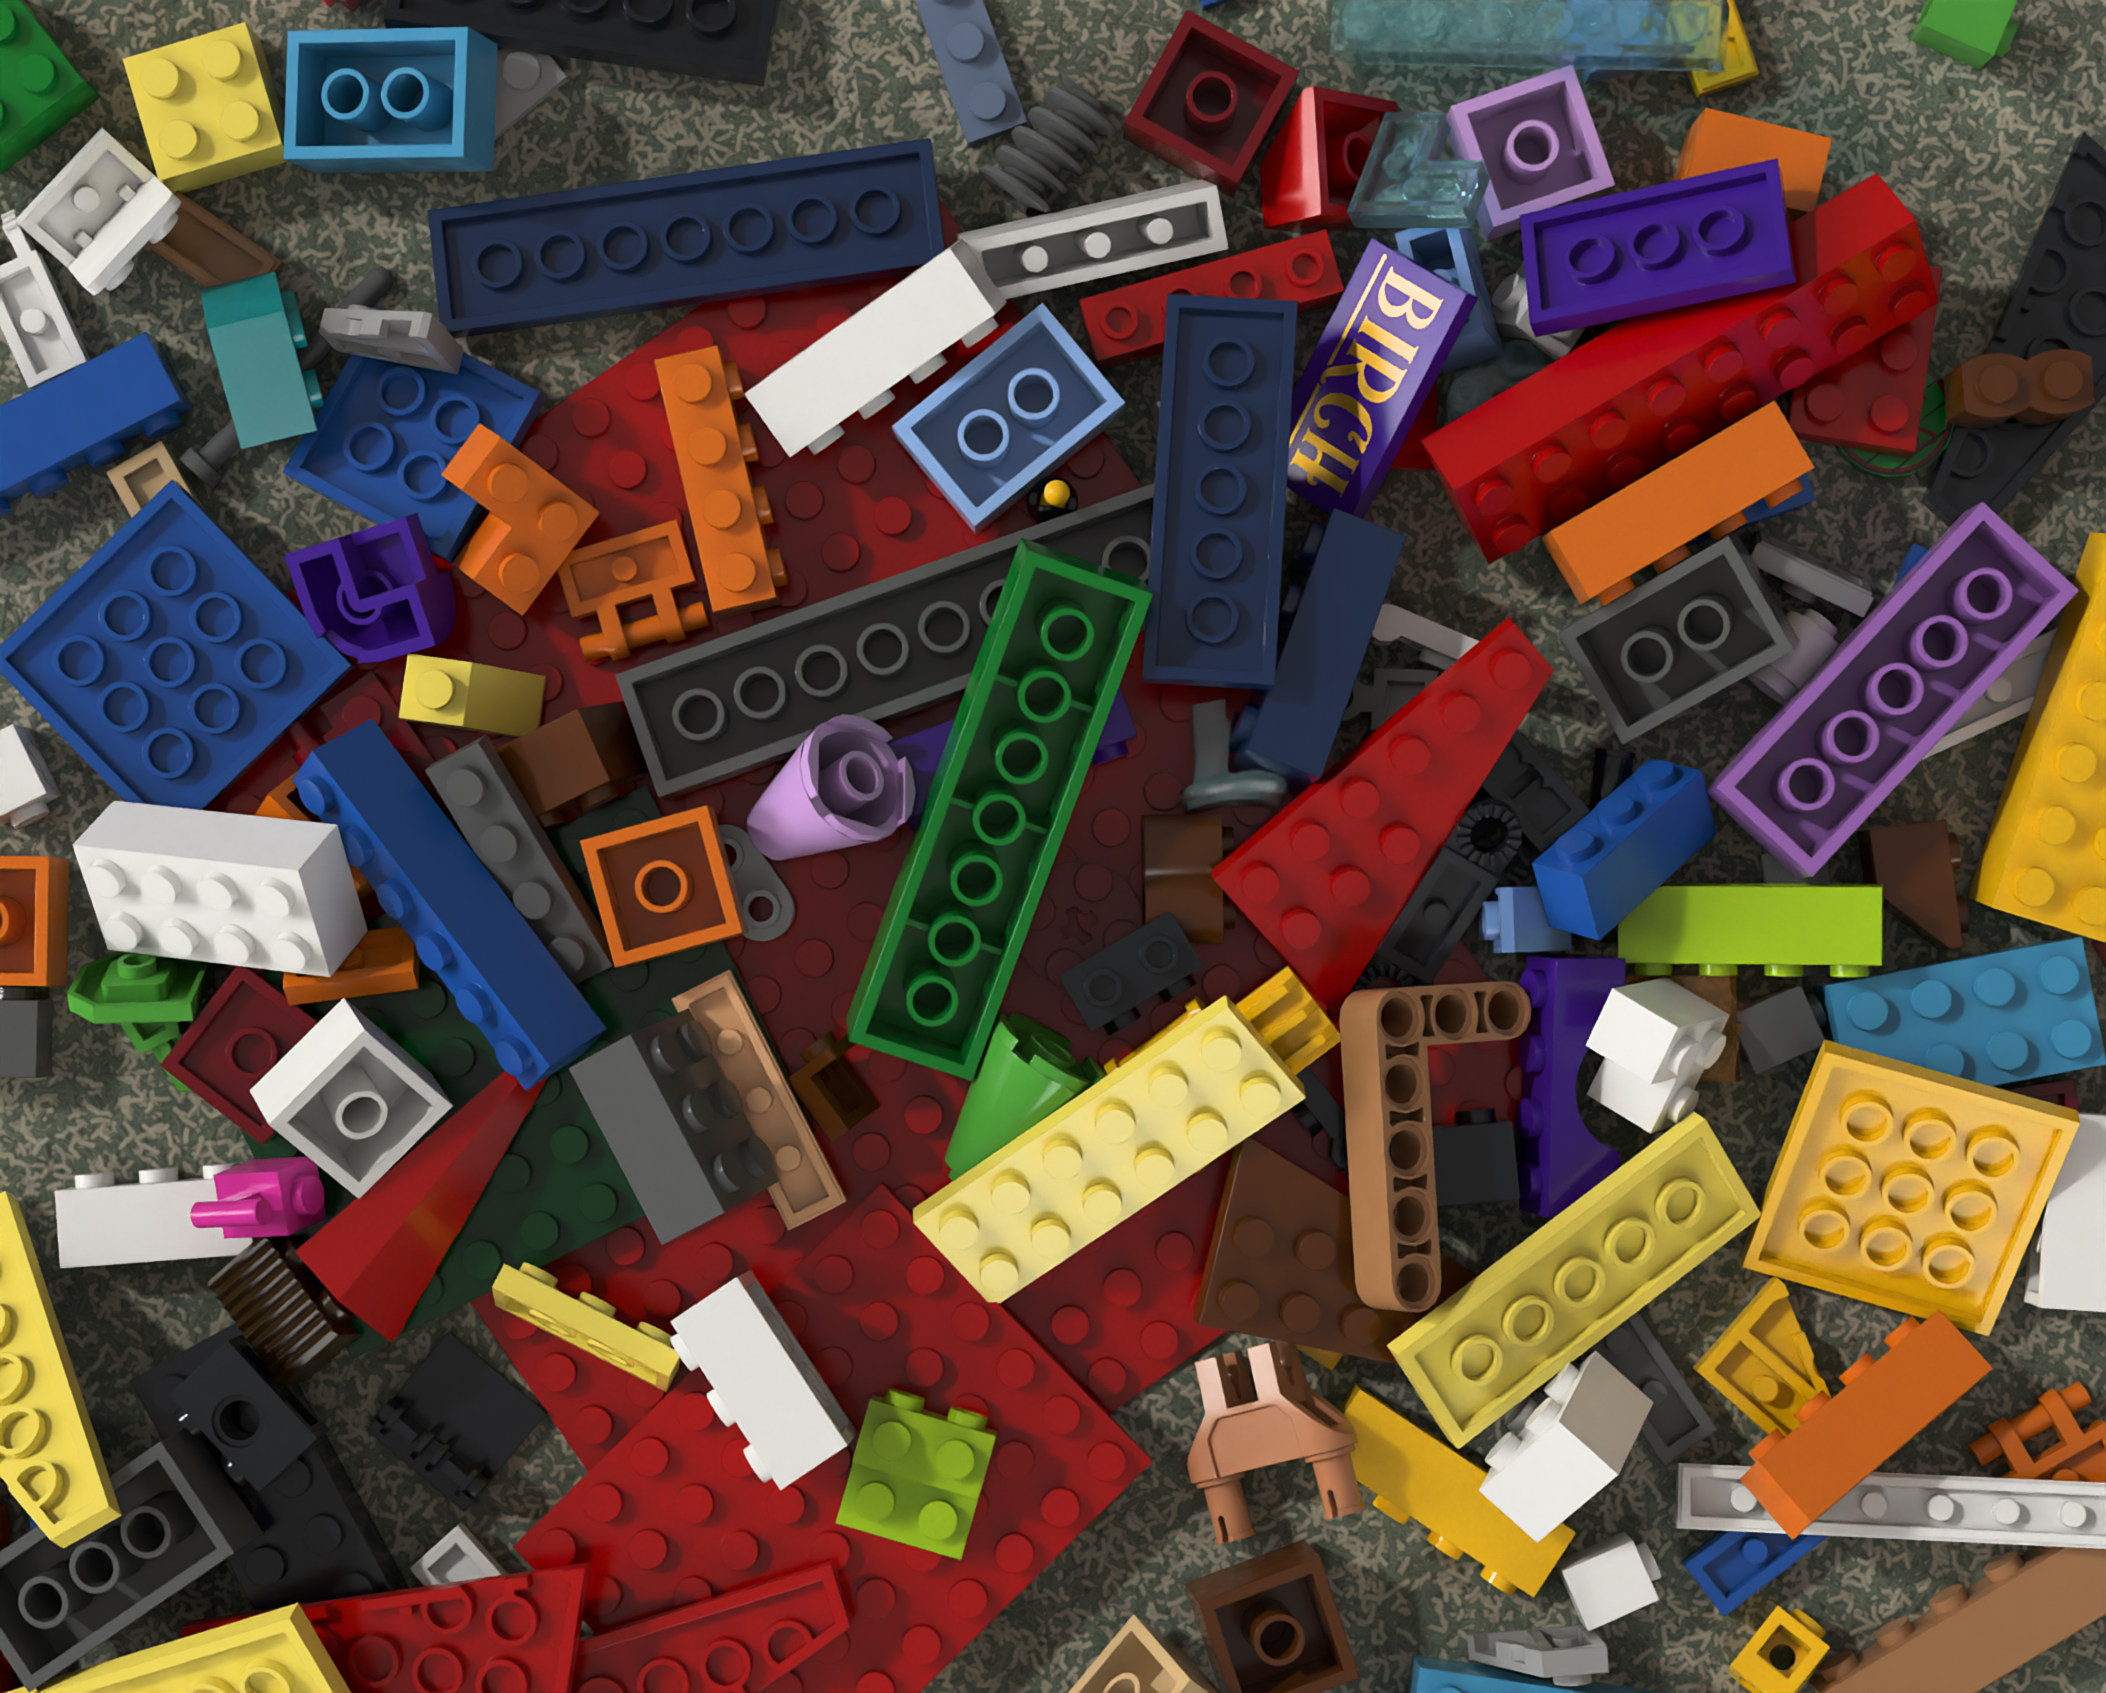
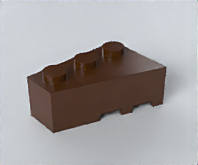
M624 701L578 708L495 749L544 831L565 822L562 813L580 805L583 811L599 806L619 795L618 788L650 775ZM432 781L423 784L471 848Z

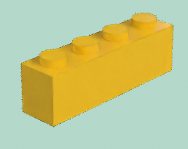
M1355 1383L1338 1410L1348 1418L1354 1427L1358 1443L1354 1444L1355 1450L1349 1453L1357 1481L1378 1494L1372 1504L1402 1525H1405L1411 1516L1431 1529L1426 1540L1451 1558L1458 1561L1465 1552L1485 1565L1479 1575L1507 1595L1512 1597L1517 1588L1534 1598L1576 1532L1569 1524L1563 1521L1538 1543L1534 1541L1478 1491L1489 1472L1488 1470Z

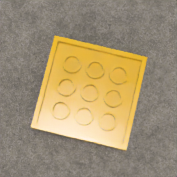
M1824 1039L1758 1209L1761 1212V1216L1752 1223L1742 1249L1741 1266L1924 1319H1928L1940 1309L1956 1328L1989 1336L2080 1125L2078 1111Z

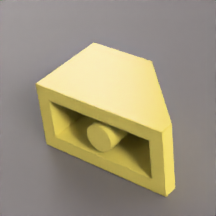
M408 653L399 718L411 723L521 737L540 727L547 677L473 662Z

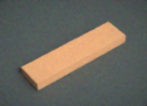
M729 969L672 998L678 1013L689 1008L694 1020L706 1029L712 1042V1054L725 1078L730 1080L738 1089L743 1102L742 1110L755 1135L766 1143L772 1154L773 1169L780 1181L767 1189L788 1231L846 1202L847 1198L732 970Z

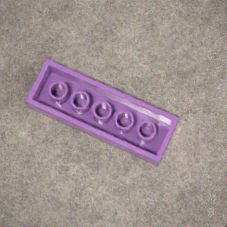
M1984 502L1964 511L1802 687L1794 693L1706 788L1707 795L1797 879L1813 877L2079 590Z

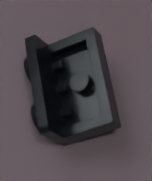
M1166 912L1061 975V982L1090 1031L1093 1032L1103 1026L1108 1036L1142 1017L1136 1006L1158 993L1165 1003L1196 985L1197 982L1191 973L1203 967V964L1174 915Z

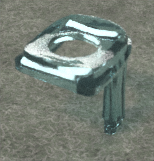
M1225 699L1192 705L1194 778L1192 785L1178 792L1177 802L1184 806L1185 814L1230 806L1281 809L1283 801L1288 798L1289 794L1288 783L1282 776L1265 770L1229 773L1228 759L1231 720L1226 719Z

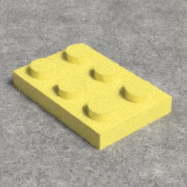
M523 1262L519 1271L506 1264L503 1265L492 1286L495 1306L665 1392L668 1391L679 1370L681 1359L672 1346L671 1335L645 1322H640L635 1330L617 1321L614 1317L616 1308L591 1294L581 1292L578 1300L560 1292L555 1287L558 1279L534 1265Z

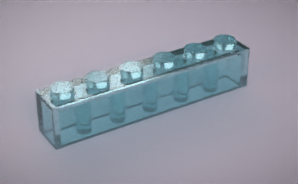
M1333 0L1330 51L1342 63L1518 68H1563L1573 64L1574 69L1725 72L1729 5L1727 0Z

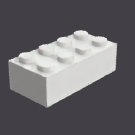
M113 801L73 844L108 950L331 977L368 931L338 825Z

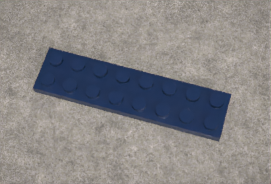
M930 138L427 210L439 321L447 326V331L454 339L912 274L946 250L934 152Z

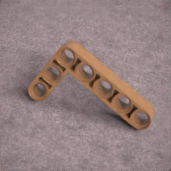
M1496 981L1362 989L1352 992L1345 999L1340 1009L1339 1024L1355 1284L1359 1297L1363 1303L1371 1308L1419 1313L1428 1310L1436 1302L1440 1294L1442 1278L1427 1046L1510 1040L1519 1037L1528 1027L1532 1008L1527 993L1517 983ZM1381 1012L1383 1013V1026L1381 1022ZM1386 1078H1387V1091H1386V1088H1385V1079H1386ZM1390 1144H1391V1156H1390V1154H1389V1146H1390ZM1394 1209H1395V1221L1393 1220V1212H1394ZM1398 1275H1399V1286H1397Z

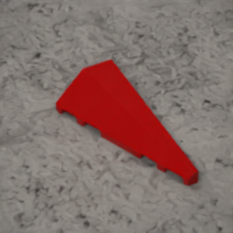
M504 1071L384 1174L360 1199L356 1198L295 1251L342 1305L389 1342H392L403 1331L407 1319L421 1295L435 1276V1271L455 1237L466 1223L508 1151L512 1139L526 1115L530 1113L536 1103L539 1093L549 1077L525 1091L515 1076Z

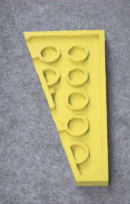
M4 1191L0 1193V1477L9 1486L8 1490L45 1535L64 1549L122 1516L19 1202L8 1192Z

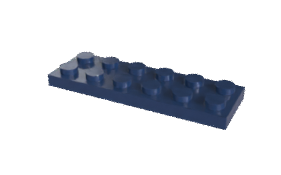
M1167 294L1148 587L1152 591L1153 596L1146 612L1142 683L1274 690L1298 301Z

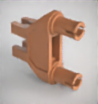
M1273 1341L1247 1348L1258 1400L1255 1398L1241 1350L1194 1362L1205 1416L1190 1449L1187 1470L1191 1484L1195 1483L1197 1489H1204L1216 1536V1545L1256 1535L1240 1478L1246 1477L1245 1471L1304 1457L1305 1463L1312 1462L1325 1511V1520L1366 1509L1365 1503L1362 1502L1349 1453L1355 1450L1354 1444L1358 1443L1354 1427L1340 1410L1309 1387L1296 1344Z

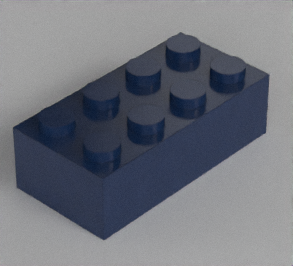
M1334 508L1319 524L1312 521L1304 536L1299 535L1286 564V571L1294 573V577L1288 583L1284 594H1280L1274 690L1247 689L1252 691L1251 697L1245 703L1241 713L1235 711L1222 742V747L1231 751L1225 766L1226 769L1293 795L1299 794L1321 778L1407 536Z

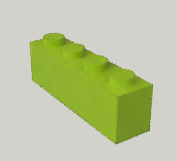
M1662 883L1618 923V958L1626 959L1625 963H1634V974L1671 975L1673 974V964H1699V975L1734 976L1738 975V964H1764L1765 976H1803V965H1830V976L1868 977L1869 965L1882 966L1883 884Z

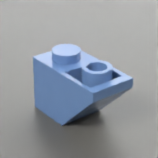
M1538 886L1494 888L1474 917L1477 941H1487L1488 953L1572 950L1571 933L1548 925Z

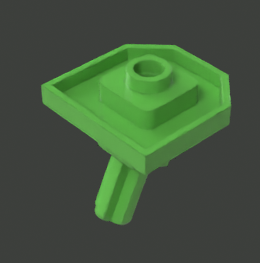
M120 951L81 966L67 992L69 1010L94 1024L119 1023L139 1054L152 1050L161 1064L186 1032L183 1028L186 1021L194 1020L215 974L217 963ZM166 1071V1073L174 1083L177 1090L181 1092H193L186 1085H184L177 1078H175L168 1071Z

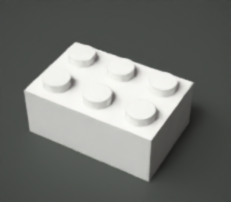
M752 1270L734 1278L670 1321L677 1331V1334L670 1338L675 1351L690 1371L698 1367L701 1368L714 1388L707 1393L711 1406L727 1427L735 1422L750 1443L748 1447L743 1449L745 1457L754 1472L764 1483L773 1478L779 1489L782 1490L848 1446L858 1433Z

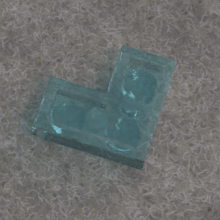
M1443 111L1388 112L1384 114L1347 210L1355 228H1472L1491 177L1482 160L1439 161L1451 129Z

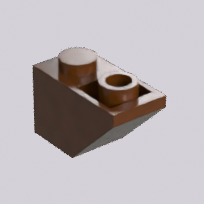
M1946 820L1857 831L1864 884H1883V908L1936 949L1962 948V934L1969 931V912L1963 895L1956 896L1953 870H1959L1960 847L1956 834L1947 831Z

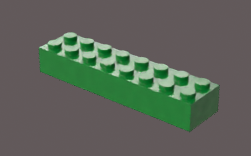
M1023 538L1020 539L846 1017L848 1039L850 1042L970 1081L973 1080L1151 602L1153 593L1145 581Z

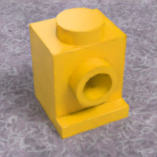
M1777 1606L1731 1663L1728 1674L1750 1693H1798L1829 1653L1830 1646L1822 1641L1826 1632L1816 1621L1801 1610L1795 1608L1791 1614H1788L1780 1606ZM1777 1647L1789 1649L1794 1656V1665L1787 1670L1775 1668L1770 1661L1771 1651Z

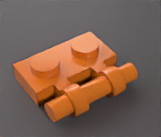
M677 519L573 550L557 569L571 617L577 620L598 614L602 631L579 638L586 662L609 655L613 661L632 656L631 649L663 639H666L668 644L687 639L686 632L710 625L703 601L678 608L673 590L697 583ZM653 597L657 615L623 625L618 607Z
M2079 1381L2059 1392L2051 1388L2035 1398L2037 1405L2009 1421L2001 1417L1986 1426L1987 1434L1967 1445L1971 1455L1980 1467L2001 1455L2004 1457L2011 1470L1998 1478L2106 1482V1422L2098 1419L2080 1429L2072 1415L2092 1403L2088 1392ZM2052 1427L2060 1442L2031 1458L2022 1443Z

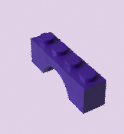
M1526 954V970L1522 974L1520 986L1527 993L1532 1010L1531 1020L1518 1045V1060L1523 1070L1522 1099L1518 1103L1516 1110L1517 1128L1521 1134L1520 1164L1517 1166L1520 1193L1519 1210L1547 1218H1554L1619 1168L1620 1152L1598 1141L1583 1123L1577 1107L1575 1088L1581 1061L1589 1049L1585 1045L1612 988L1625 986L1626 959L1597 954Z

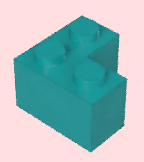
M275 271L200 289L207 331L241 449L317 431L312 409L324 406L315 369L302 371L296 349L308 347L294 290L290 289L281 292Z

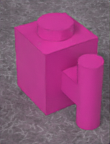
M307 1156L252 1159L217 1173L213 1176L218 1201L196 1202L191 1209V1221L196 1228L222 1227L224 1239L289 1236L326 1219L324 1207L325 1191L319 1177L318 1166Z

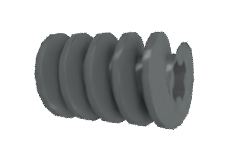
M1061 74V81L1066 91L1051 87L1045 92L1044 99L1050 110L1036 106L1032 107L1028 112V119L1034 130L1024 126H1016L1012 130L1011 137L1017 149L1000 145L995 150V157L1002 169L989 164L982 165L979 169V174L984 181L1004 200L1023 214H1026L1029 207L1046 214L1052 210L1042 193L1046 188L1063 195L1066 194L1068 189L1059 173L1062 169L1080 176L1084 173L1076 153L1079 149L1094 156H1098L1101 153L1092 136L1096 130L1111 137L1118 133L1106 109L1085 88L1064 74Z

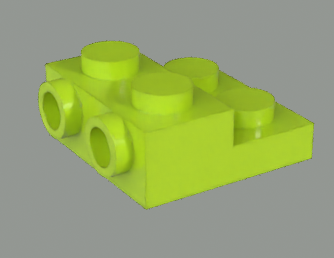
M888 1388L885 1398L873 1395L869 1401L836 1524L961 1560L998 1431L986 1428L988 1417L970 1410L950 1407L948 1416L923 1409L925 1399L909 1392Z

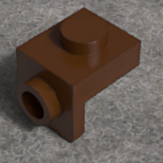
M829 1031L800 1053L807 1064L786 1080L807 1107L812 1119L821 1126L833 1142L878 1109L880 1105L843 1056L856 1043L849 1041L848 1034L837 1040L832 1031Z

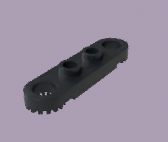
M1495 798L1478 799L1468 805L1352 987V992L1368 989L1367 986L1372 983L1371 981L1378 979L1377 977L1380 975L1381 977H1385V975H1388L1390 978L1395 977L1398 982H1401L1402 987L1431 984L1521 845V824L1516 812L1510 805ZM1484 816L1486 818L1493 816L1496 819L1498 817L1507 826L1505 838L1494 847H1480L1470 837L1472 826L1476 824L1477 820H1482ZM1381 1012V1022L1383 1023V1013Z

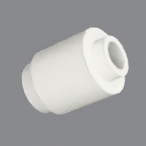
M1809 608L1803 615L1793 610L1786 614L1787 620L1800 640L1796 648L1747 675L1748 679L1758 689L1782 705L1802 687L1839 646L1833 639L1838 633L1837 628L1824 616Z

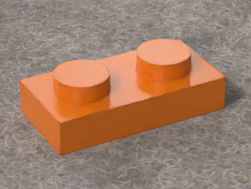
M402 926L368 930L331 977L284 972L283 990L288 1005L291 1006L419 989L420 957L415 943Z

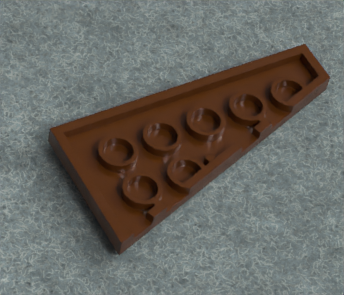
M1247 1137L1234 1146L1193 1320L1202 1326L1398 1364L1387 1345L1478 1275L1440 1253L1441 1291L1436 1302L1428 1310L1417 1313L1369 1307L1359 1297L1355 1284L1350 1198L1254 1139ZM1399 1275L1397 1279V1286H1399ZM1547 1382L1541 1385L1534 1392L1546 1394L1543 1390Z

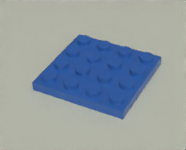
M174 480L165 485L0 645V673L125 802L206 811L284 736V733L292 724L301 720L355 667L352 661L324 636L316 638L304 612L206 510Z

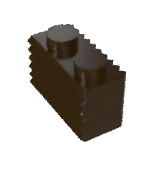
M294 1234L289 1236L258 1237L208 1281V1287L215 1292V1297L222 1302L223 1308L230 1313V1318L237 1323V1328L244 1333L245 1339L252 1344V1349L259 1353V1359L266 1363L267 1370L274 1374V1380L281 1385L304 1383L310 1380L313 1374L319 1372L324 1365L331 1362L333 1357L339 1355L341 1350L348 1347L353 1340L360 1336V1332L350 1320L354 1313L331 1294L296 1254L295 1251L305 1241Z

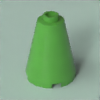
M1004 1011L1000 1012L993 1023L944 1157L945 1162L951 1168L948 1174L949 1178L952 1181L956 1180L1107 1076L1105 1072L1089 1055L1082 1065L1079 1064L1068 1051L1072 1042L1041 1022L1016 1012H1012L1007 1019Z

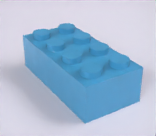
M2082 937L2052 939L1872 973L1868 977H1851L1814 984L1816 997L1825 1012L1828 1026L1822 1028L1825 1040L1978 1083L1995 1086L2106 1065V1056Z

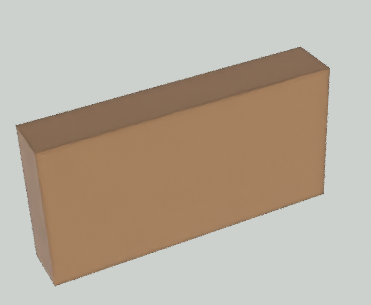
M179 191L175 193L181 200V204L175 212L178 215L176 224L157 243L152 244L148 240L145 246L206 287L274 271L277 276L285 265L277 257Z

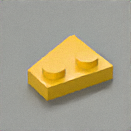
M1772 1276L1694 1365L1693 1369L1767 1435L1778 1428L1786 1437L1801 1425L1793 1416L1801 1407L1822 1390L1830 1398L1831 1396L1824 1379L1819 1375L1813 1360L1814 1354L1806 1334L1801 1331L1787 1297L1790 1295L1786 1285L1777 1277Z

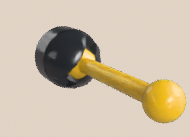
M1056 476L1045 477L1030 489L1027 496V510L1035 523L1040 524L1077 511V493L1074 487L1065 479ZM1038 494H1041L1040 505H1036ZM1069 499L1068 509H1065V504Z

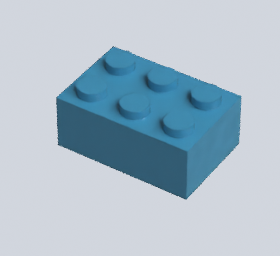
M469 27L288 31L283 159L316 174L494 171L498 44Z

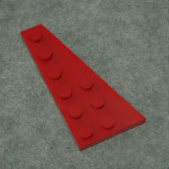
M1509 617L1209 872L1220 888L1334 1014L1337 1013L1554 672V669Z

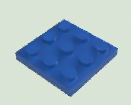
M464 352L458 374L351 354L323 401L324 406L319 408L314 417L317 431L304 434L283 473L291 480L376 525L418 513L431 554L452 564L484 507L441 476L442 472L479 423L518 449L546 398L534 388Z

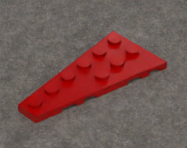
M834 1560L579 1638L571 1693H758L848 1630L853 1624Z
M591 1562L300 1604L351 1693H571ZM279 1608L190 1620L181 1627L180 1639Z

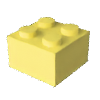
M246 22L122 59L158 180L174 194L176 191L181 193L189 192L288 162L283 159L285 126L283 113L261 40Z

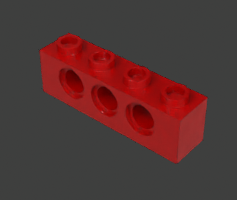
M1324 229L1080 299L1079 315L1093 364L1099 371H1103L1163 353L1167 294L1298 301V315L1339 303L1344 288L1327 230Z

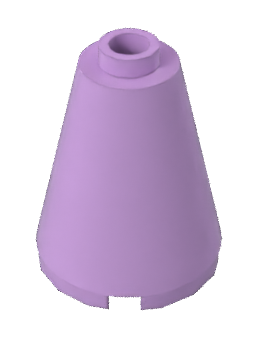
M841 714L819 724L809 733L750 809L747 817V830L752 843L766 857L783 861L887 838L907 821L913 810L916 790L912 768L906 756L898 760L893 750L887 744L888 741L893 739L892 736L883 727L865 717Z

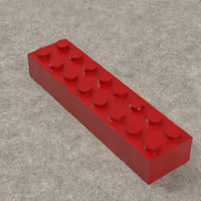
M1875 173L1789 224L1796 283L1630 317L1422 439L1421 442L1457 518L1487 563L1490 565L1505 555L1520 550L1534 538L1563 521L1574 518L1587 507L1618 489L1629 486L1647 472L1671 458L1689 451L1707 437L1731 423L1749 416L1755 409L1786 391L1801 386L1810 377L1846 356L1859 352L1870 342L1899 325L1914 320L1925 310L1939 303L1917 220L1881 177Z

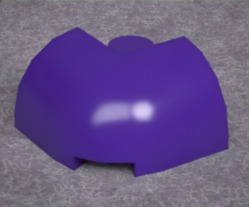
M418 513L284 555L304 615L316 638L324 636L341 653L357 658L358 663L382 662L442 643L452 632L456 618V600L450 571L437 573Z

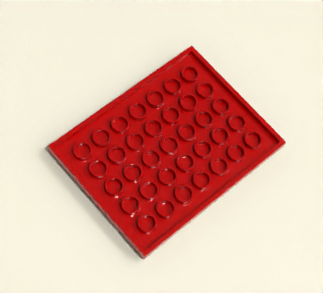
M881 1183L768 1294L858 1433L848 1446L782 1490L779 1489L773 1478L764 1483L754 1472L745 1457L743 1449L748 1447L750 1443L735 1422L727 1427L711 1406L707 1393L714 1388L701 1368L698 1367L690 1371L513 1546L534 1570L591 1562L582 1620L595 1633L834 1560L853 1624L848 1630L758 1693H920L1153 1462L1150 1455L1001 1303H988L913 1223V1213L884 1183ZM888 1388L909 1392L925 1399L923 1406L925 1410L948 1416L950 1407L970 1410L988 1417L986 1428L998 1431L961 1560L836 1524L869 1401L873 1395L885 1398Z

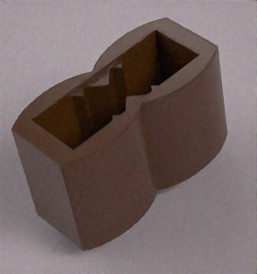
M2050 350L2037 354L2028 360L2003 353L1985 354L1966 361L1943 377L1946 421L1964 428L1991 427L2009 418L2027 424H2050L2066 419L2095 402L2092 357L2075 350Z
M1221 814L1141 815L1143 926L1162 914L1170 912L1174 915L1190 944L1223 943L1224 930L1235 929L1236 908L1235 903L1213 880L1209 872L1235 851L1233 827H1222Z

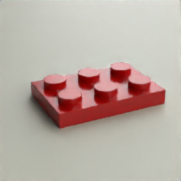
M1929 266L1936 294L1939 298L1943 268ZM1938 303L1925 310L1914 320L1899 325L1867 344L1859 352L1846 356L1810 377L1801 386L1791 389L1786 420L1797 439L1910 458L1916 448Z

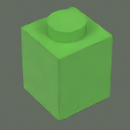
M1927 0L1910 40L1977 69H1981L1994 55L2003 57L2007 52L2019 25V21L2010 18L2017 0Z

